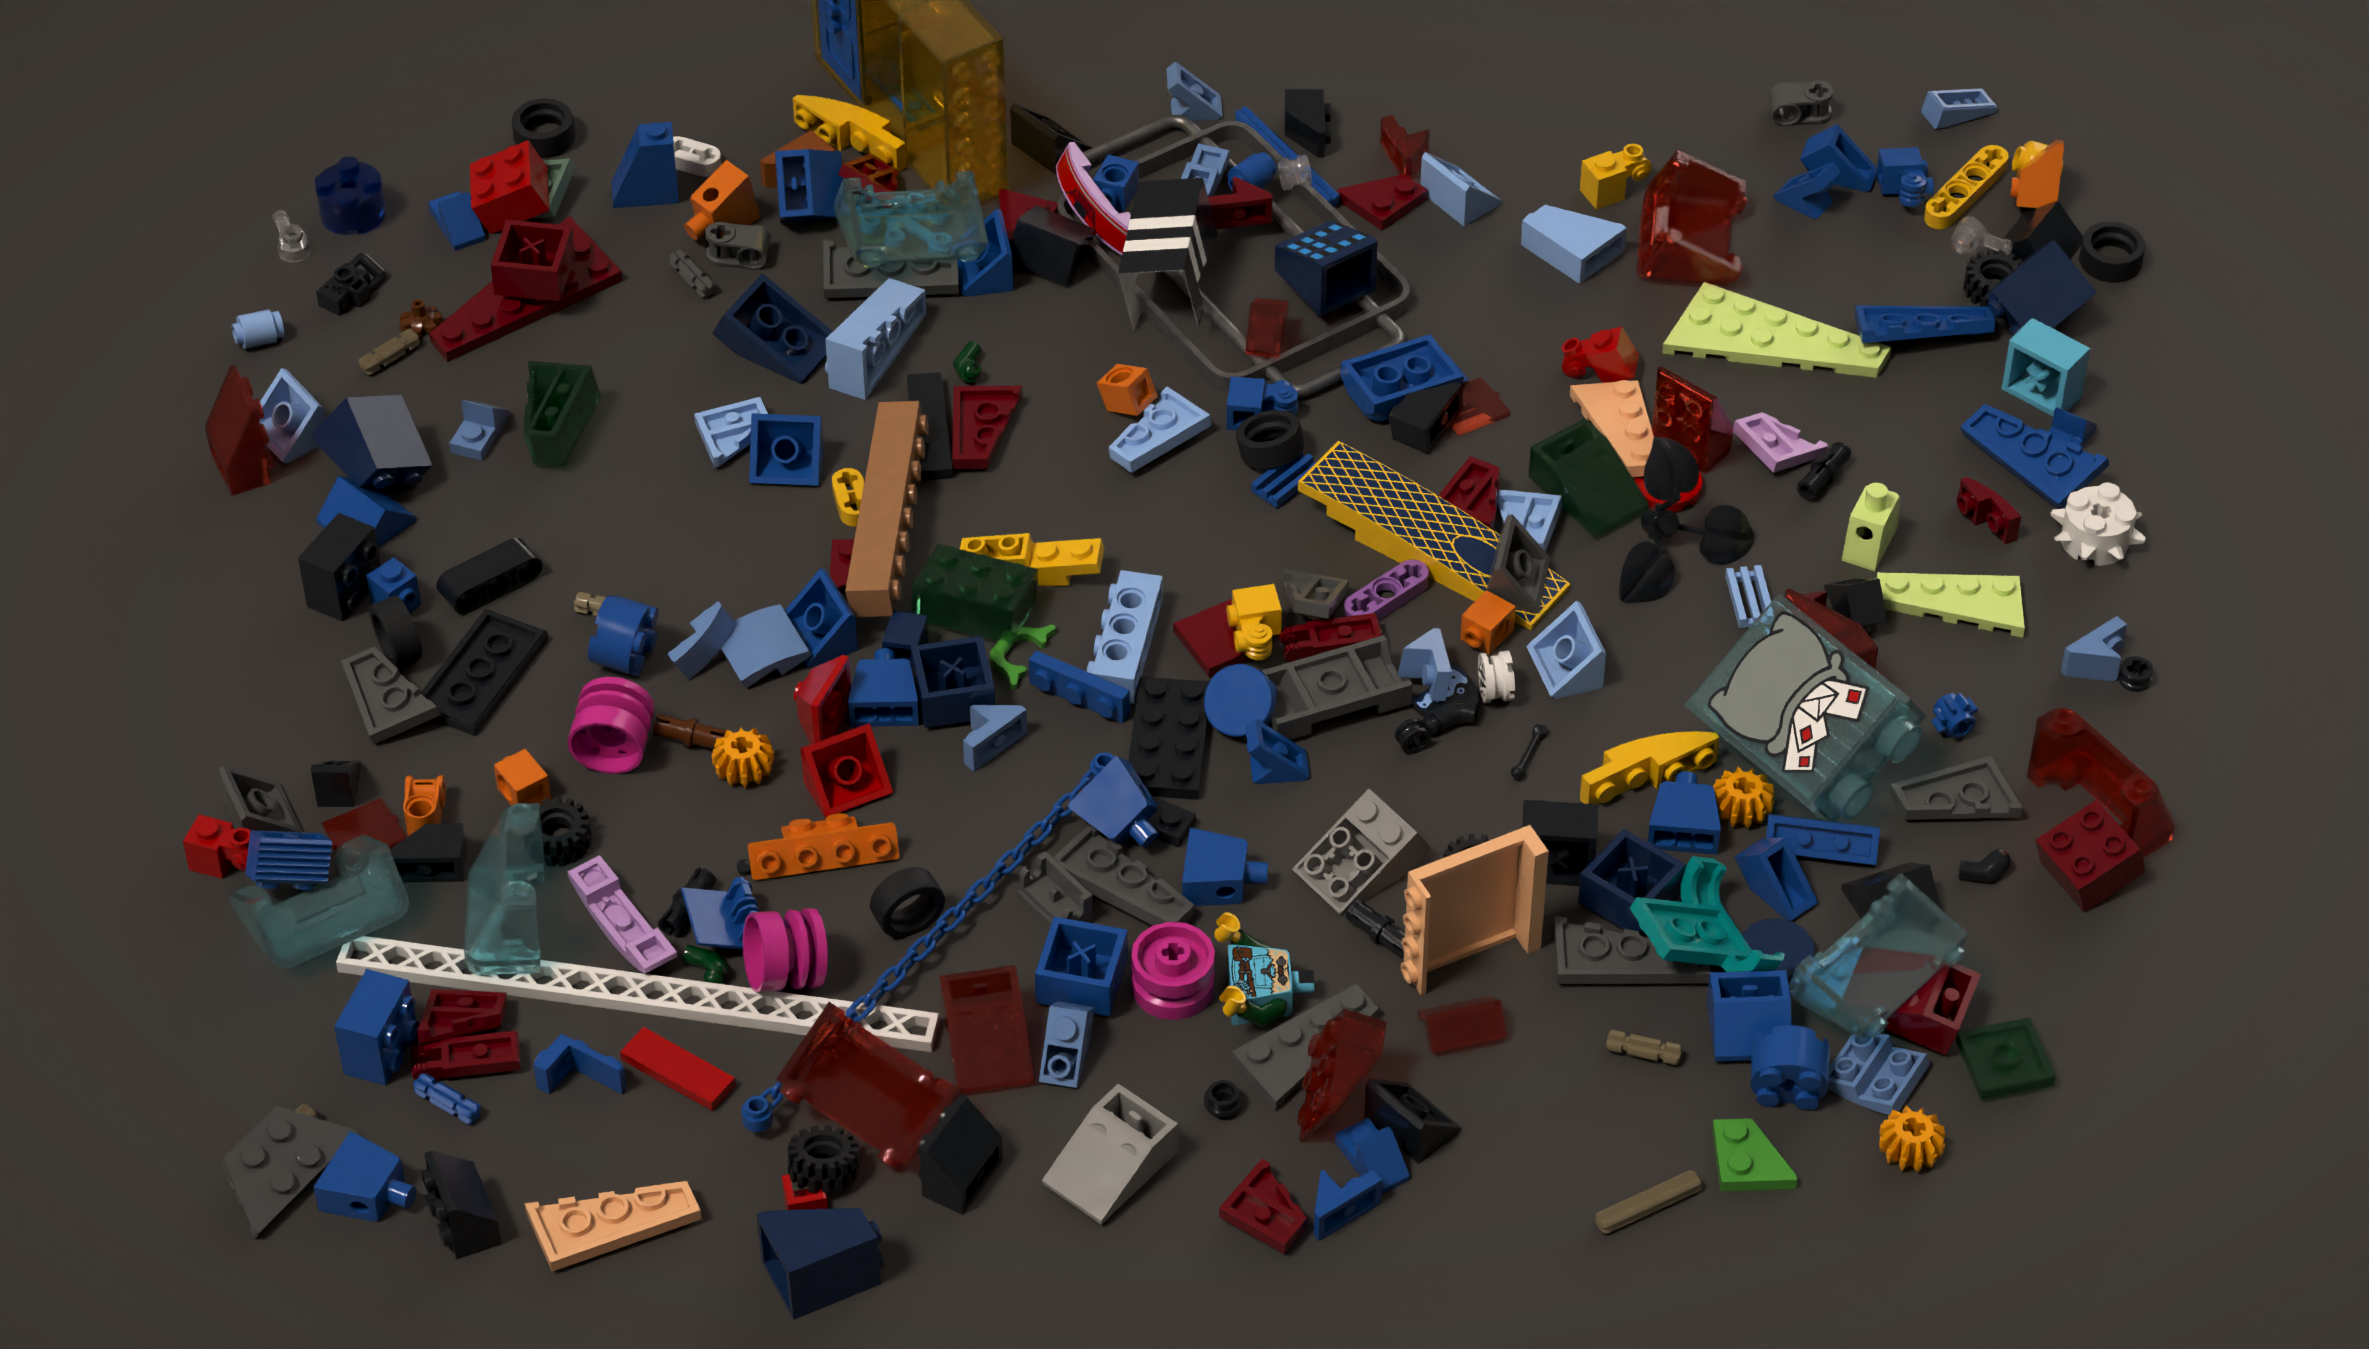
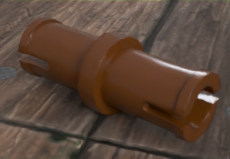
M658 713L656 716L658 721H654L652 732L653 736L681 741L687 747L698 745L715 749L716 738H724L726 730L729 729L700 724L699 720L690 718L687 721Z

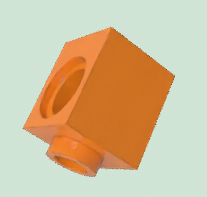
M1116 364L1097 382L1106 410L1110 412L1138 416L1158 397L1148 368Z
M1486 590L1462 614L1460 639L1469 646L1490 655L1514 631L1516 606Z
M526 749L507 756L502 761L494 764L497 789L519 816L526 813L527 810H532L531 806L535 803L540 806L543 804V799L548 798L549 801L551 800L548 775Z

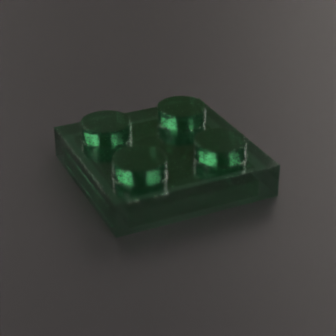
M2030 1017L1958 1031L1955 1041L1980 1100L2054 1086L2056 1075Z

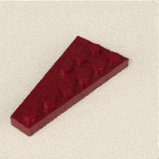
M569 216L559 225L572 226L576 256L561 302L494 295L492 280L429 333L430 342L443 358L449 362L622 282L621 270Z

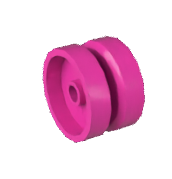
M1180 922L1156 924L1143 931L1133 943L1131 954V989L1136 1003L1146 1013L1160 1019L1169 1020L1193 1017L1204 1010L1213 998L1215 987V950L1211 939L1201 929Z

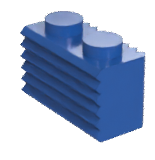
M251 830L245 875L256 882V886L261 888L276 889L279 883H292L293 888L313 890L315 884L328 883L327 877L329 875L328 869L330 868L332 840L322 833Z

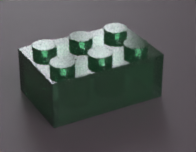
M938 544L912 584V613L927 615L928 623L998 641L1005 640L1012 644L1020 627L1024 625L1037 603L1038 569L992 558L984 554L957 549L953 546Z

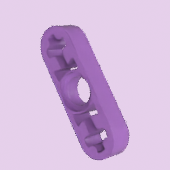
M1406 560L1349 596L1344 603V617L1375 613L1377 614L1378 621L1427 589L1429 578L1427 565L1419 560ZM1382 590H1390L1396 595L1391 598H1382L1377 593Z

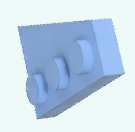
M1166 387L1160 393L1161 399L1155 405L1149 404L1146 407L1144 417L1138 423L1130 424L1109 446L1110 458L1132 473L1212 426L1210 414L1169 387Z

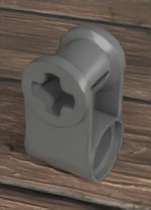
M1818 80L1800 83L1783 82L1774 85L1770 90L1772 117L1775 123L1779 125L1823 124L1829 121L1832 116L1829 101L1833 97V88L1827 82ZM1816 90H1819L1818 97H1816ZM1818 108H1820V115H1817Z
M715 222L707 226L705 234L709 247L706 250V259L709 263L715 266L742 267L751 270L760 269L765 265L771 235L767 229L758 225H740L726 222ZM721 231L724 232V236L722 237V239H721ZM719 249H721V256H720V257H718V251H719Z

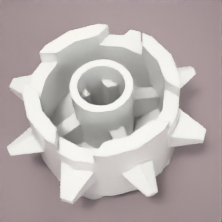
M2106 482L2100 486L2085 487L2072 492L2067 499L2066 508L2053 509L2051 512V516L2063 525L2062 532L2054 537L2055 541H2061L2064 550L2076 560H2078L2079 555L2083 560H2095L2094 565L2097 566L2114 564L2124 559L2130 545L2142 544L2146 540V537L2134 528L2135 520L2141 517L2142 513L2136 512L2133 502L2120 492L2117 485Z

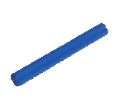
M1244 106L1241 110L1238 109L1235 112V121L1245 123L1255 129L1333 207L1338 206L1340 194L1250 108Z

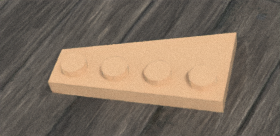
M1638 380L1570 385L1571 399L1574 403L1578 402L1580 404L1582 415L1587 421L1591 420L1594 424L1596 435L1601 441L1604 440L1609 446L1608 452L1626 478L1644 476L1645 464L1652 449L1654 435Z
M687 1181L639 1187L635 1189L634 1193L623 1195L615 1194L614 1191L598 1193L599 1198L575 1201V1196L558 1199V1204L539 1206V1202L524 1203L527 1217L552 1272L702 1219L701 1210Z

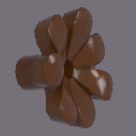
M416 299L411 302V311L403 312L400 315V330L403 332L406 329H412L421 338L423 330L429 334L437 327L436 324H441L444 321L441 312H437L436 307H425L423 300Z

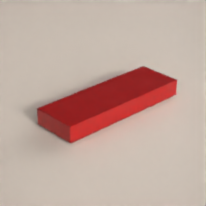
M645 1027L620 1051L621 1060L711 1111L736 1086L735 1077Z

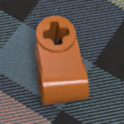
M412 775L406 776L403 809L408 836L425 824H441L442 813L446 804V780L444 775H438L437 779H414Z

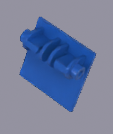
M737 877L732 881L728 892L682 887V896L697 945L743 949V929L746 917L750 912H760L757 900L751 897L753 889L751 882L744 877Z

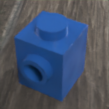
M393 557L366 575L371 605L395 595L401 598L409 613L421 605L417 575Z

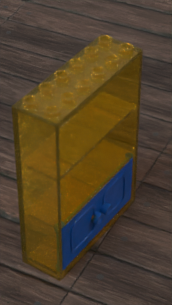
M811 0L815 59L857 106L876 113L891 122V134L905 142L906 162L951 213L998 195L1000 188L1009 190L1004 39L968 0ZM895 96L902 103L903 111L890 97Z

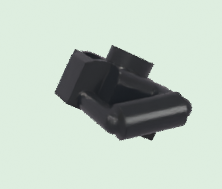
M359 253L349 263H344L341 267H338L334 271V275L316 291L319 307L338 316L342 315L350 306L362 307L370 299V293L386 279V270L368 253ZM359 265L364 267L374 277L371 281L369 273L357 268Z

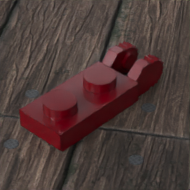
M1375 613L1308 621L1306 624L1285 627L1281 629V634H1278L1280 643L1286 645L1283 648V655L1287 662H1293L1382 636L1377 614Z
M518 1031L441 1039V1041L417 1044L411 1048V1059L418 1063L412 1067L413 1080L418 1079L422 1073H427L438 1081L442 1077L452 1078L521 1070Z

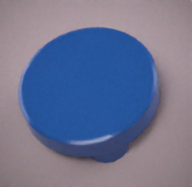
M1246 664L1227 666L1213 676L1206 688L1204 696L1206 716L1213 727L1221 733L1237 738L1247 737L1245 726L1254 719H1258L1265 725L1271 720L1276 705L1277 687L1265 673L1257 668Z

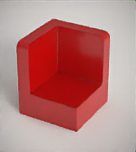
M790 1175L781 1176L786 1210L828 1209L826 1193L822 1192L821 1188H817L815 1193L808 1192V1188L793 1191Z

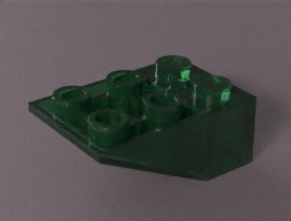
M1584 418L1530 447L1528 477L1547 494L1561 495L1562 508L1592 536L1596 537L1649 508L1648 501L1607 437L1587 419Z

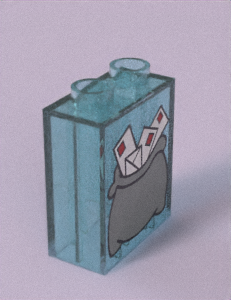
M1780 593L1684 704L1709 729L1716 732L1721 739L1766 774L1818 819L1837 822L1841 817L1844 820L1853 819L1866 808L1874 793V786L1870 782L1889 760L1893 763H1899L1916 749L1922 737V728L1919 725L1927 717L1903 691Z

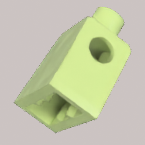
M1871 483L1865 486L1850 515L1842 561L1872 571L1876 570L1898 527L1900 496L1895 492L1889 491L1884 484ZM1869 528L1872 531L1873 537L1868 540L1863 539V537L1866 538L1867 529Z

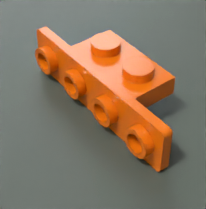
M843 813L827 816L826 820L811 822L809 819L793 820L788 826H781L782 838L748 844L753 880L897 860L900 856L895 823L890 822L858 827L854 816L848 817L847 814Z

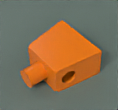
M726 160L691 195L690 200L695 216L684 224V229L692 239L697 240L705 234L707 226L715 222L750 225L758 220L761 216L749 176ZM721 231V239H722V237L724 236V232H723V231Z

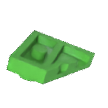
M1752 1118L1713 1120L1712 1133L1720 1192L1796 1189V1174Z

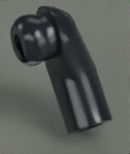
M1996 849L1980 863L1961 860L1958 879L1987 883L1994 882L2010 868L2011 857L2005 850Z

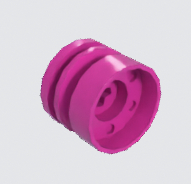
M602 677L593 679L585 684L579 694L575 718L571 724L567 740L568 749L574 759L586 768L608 774L629 772L639 766L644 756L648 740L647 734L651 728V720L655 712L653 699L637 683L623 678Z
M803 908L800 912L795 909H789L785 913L783 920L776 911L750 912L748 914L743 929V958L748 982L753 991H781L785 987L787 980L794 989H802L805 985L809 988H818L824 984L828 964L827 939L822 917L817 909Z

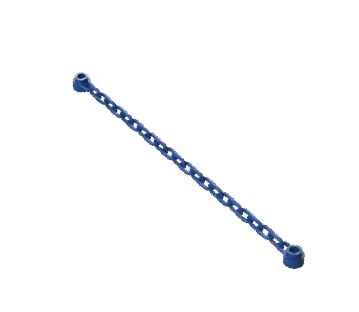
M1097 754L1090 762V769L1082 776L1080 783L1072 792L1064 794L1053 805L1052 811L1043 821L1036 822L1024 834L1023 840L1014 849L1005 852L996 861L995 867L987 876L977 880L967 890L966 896L957 906L949 908L937 920L936 926L927 936L917 939L908 948L906 955L898 964L888 968L877 979L876 985L867 995L859 997L846 1010V1015L836 1026L827 1028L817 1038L815 1045L807 1054L797 1058L785 1070L784 1076L774 1087L766 1089L760 1096H753L746 1100L741 1110L742 1123L746 1129L753 1132H761L772 1125L773 1109L782 1101L784 1094L793 1084L801 1082L814 1069L815 1063L825 1052L832 1051L845 1038L846 1032L856 1022L865 1019L874 1010L876 1003L884 994L895 989L905 979L906 973L915 963L924 960L935 949L936 943L945 933L953 931L965 919L966 913L975 903L982 902L995 889V884L1004 874L1013 872L1022 863L1024 856L1031 848L1042 843L1051 834L1053 827L1060 819L1067 817L1073 812L1070 808L1064 812V808L1061 805L1068 798L1069 802H1071L1077 796V793L1114 758L1112 754ZM1041 826L1043 834L1035 840V835L1032 833ZM1027 843L1028 845L1022 851H1020L1021 848ZM1012 855V859L1015 862L1007 868L1004 861ZM998 872V875L993 880H991V878ZM983 884L986 891L977 897L978 895L975 890ZM954 913L956 920L948 926V922L945 920ZM924 942L927 949L918 956V951L915 949ZM908 960H910V962L903 968V965ZM894 972L897 979L888 986V981L885 979ZM878 990H880L876 996L872 997ZM864 1001L867 1009L858 1016V1012L855 1009ZM833 1032L836 1039L827 1046V1042L824 1039ZM819 1050V1052L813 1058H811L812 1055ZM802 1063L805 1070L796 1077V1072L793 1070ZM786 1081H788V1083L782 1089H779ZM770 1093L774 1099L772 1103L765 1099Z

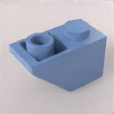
M1059 1001L1050 1005L1039 1082L1073 1088L1078 1087L1090 1044L1095 1007Z

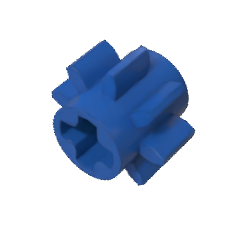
M1948 693L1940 697L1932 710L1936 715L1931 720L1932 724L1939 734L1944 732L1948 738L1951 736L1960 738L1969 734L1977 721L1973 714L1978 711V708L1970 697L1965 698L1962 693L1958 695Z

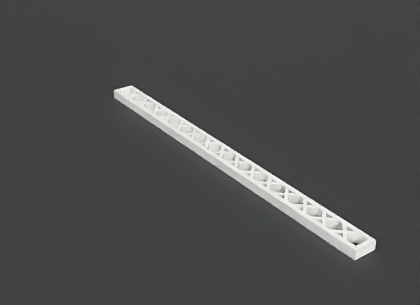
M346 934L336 961L337 970L340 973L363 976L365 970L369 969L407 979L409 982L473 991L507 992V995L814 1037H819L827 1028L836 1026L832 1020L839 1016H845L846 1010L854 1003L852 1001L777 991L755 992L752 988L352 934ZM353 950L364 951L370 954L361 960L350 959ZM396 956L407 959L397 965L388 963V960ZM433 961L443 963L442 966L434 970L425 968V965ZM469 966H476L480 969L471 975L461 972ZM506 971H513L517 974L508 980L498 977V975ZM543 976H550L554 979L545 985L535 982V980ZM579 981H587L591 984L582 990L572 987V985ZM616 986H624L628 989L619 995L609 992L610 989ZM653 991H662L665 994L656 1000L648 999L646 996ZM690 996H699L702 999L693 1005L685 1004L683 1001ZM727 1001H736L739 1004L731 1010L723 1009L720 1006ZM861 1003L855 1009L858 1012V1016L861 1015L867 1009V1007H865L864 1003ZM876 1005L874 1010L865 1019L856 1022L846 1032L843 1041L932 1052L939 1026V1013ZM764 1006H773L776 1009L768 1015L760 1014L757 1011ZM802 1011H810L813 1016L805 1020L797 1019L795 1015ZM876 1021H885L888 1026L881 1030L870 1027ZM914 1026L927 1027L925 1036L910 1034L907 1030ZM833 1032L826 1037L829 1039H836V1037H834Z

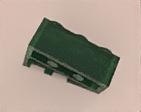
M528 361L530 375L526 387L528 402L525 404L523 435L533 464L565 467L601 397L592 367L589 365Z

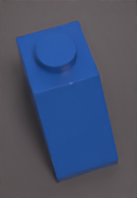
M1838 124L1808 138L1800 157L1801 162L1808 171L1834 162L1841 173L1831 183L1836 186L1863 192L1871 189L1877 173V167Z
M1786 837L1760 839L1734 857L1750 890L1785 920L1792 921L1818 903Z

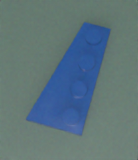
M1855 305V321L1862 343L1963 334L1982 335L1986 332H1994L1995 317L1989 307Z
M1986 404L1960 426L1964 436L2057 509H2063L2066 506L2070 493L2087 487L2110 465L2108 458L2097 453L2095 456L2088 453L2080 445L2071 441L2066 443L2052 437V433L2041 428L2038 430L2025 425L2023 420Z

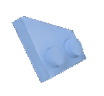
M760 397L694 414L696 427L714 468L721 466L750 445L752 413L768 414Z
M1499 489L1498 508L1503 525L1506 517L1513 514L1546 552L1563 507L1562 496Z

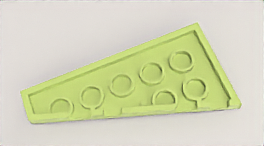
M1706 282L1702 284L1663 343L1662 354L1674 355L1675 350L1693 352V357L1705 359L1706 354L1725 356L1731 362L1781 367L1782 362L1801 364L1800 369L1813 371L1814 366L1829 367L1838 374L1874 378L1878 377L1891 353L1890 346L1878 342L1862 343L1858 335Z

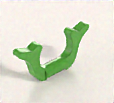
M1051 624L1043 628L1009 627L1004 630L999 641L991 649V665L1008 679L1011 690L1017 689L1018 680L1026 676L1027 669L1025 666L1013 665L1004 659L1010 648L1020 640H1027L1044 649L1047 639L1055 635V625Z

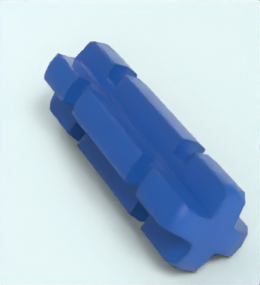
M422 1073L414 1081L415 1094L426 1100L430 1097L429 1102L453 1116L459 1114L458 1119L467 1124H474L480 1118L482 1112L479 1103L470 1098L464 1100L465 1095L439 1081L436 1083L437 1079L431 1075Z

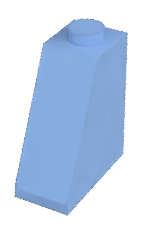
M1549 205L1542 206L1522 220L1521 245L1579 284L1625 252L1627 227L1619 223Z

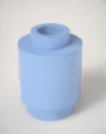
M268 309L239 315L236 317V323L231 325L235 343H241L244 349L276 343L277 339L284 337V327L279 311L271 312Z

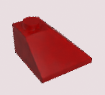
M841 655L811 669L804 682L800 681L795 688L793 699L794 702H797L798 719L810 744L834 736L849 712L848 698L851 690V675L848 656Z

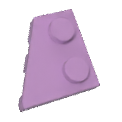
M1763 412L1735 420L1732 430L1773 473L1821 458L1828 449V445L1821 440L1814 445L1799 438L1801 430L1782 424L1776 418Z

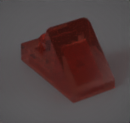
M1393 115L1381 118V146L1399 175L1405 174L1413 179L1421 167L1422 156L1425 152L1429 153L1430 131L1424 130L1407 135L1405 128L1399 126Z
M1255 298V301L1251 302L1245 354L1279 358L1289 311V301Z

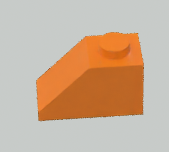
M2063 140L2052 142L2019 169L2018 178L2012 177L2010 197L2016 198L2015 203L2017 207L2038 208L2058 201L2064 152Z

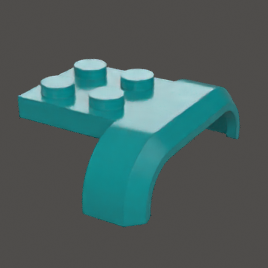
M1691 857L1682 876V902L1637 897L1630 907V910L1639 922V927L1646 933L1656 948L1655 951L1658 956L1668 962L1721 966L1726 972L1774 971L1779 967L1785 956L1781 952L1768 955L1763 954L1760 950H1752L1721 904L1719 886L1727 868L1714 858Z

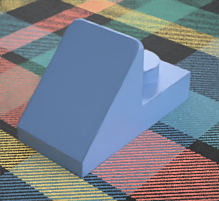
M1176 61L1166 68L1167 88L1173 96L1171 100L1172 115L1186 116L1192 121L1219 120L1223 117L1221 95Z
M463 400L461 404L464 421L449 443L450 452L483 461L510 418L511 411L481 402Z
M2116 616L2067 646L2064 651L2061 673L2066 677L2116 681L2121 663V657L2118 654L2125 645L2124 638L2127 624Z
M1433 628L1403 649L1398 676L1422 678L1423 685L1428 686L1431 700L1445 701L1452 671L1441 630Z
M972 705L970 707V720L973 731L963 739L964 764L975 772L1027 734L1026 709L1021 705Z

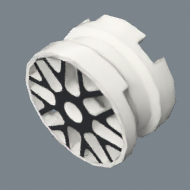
M1499 651L1498 655L1490 656V659L1486 653H1479L1478 677L1483 703H1490L1491 699L1502 698L1503 701H1514L1515 696L1510 693V691H1515L1514 672H1512L1511 664H1513L1510 651Z

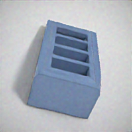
M1982 88L1928 91L1921 112L1934 129H1940L1996 113L1998 107Z

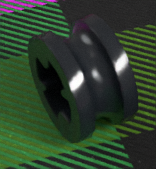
M2132 656L2123 660L2119 673L2121 686L2132 692H2141L2148 689L2153 675L2151 662L2140 656Z
M1412 718L1397 727L1394 737L1404 753L1415 754L1429 745L1432 735L1426 729L1421 719Z

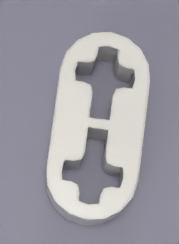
M673 137L676 169L698 176L709 177L721 166V154L717 147L685 137Z

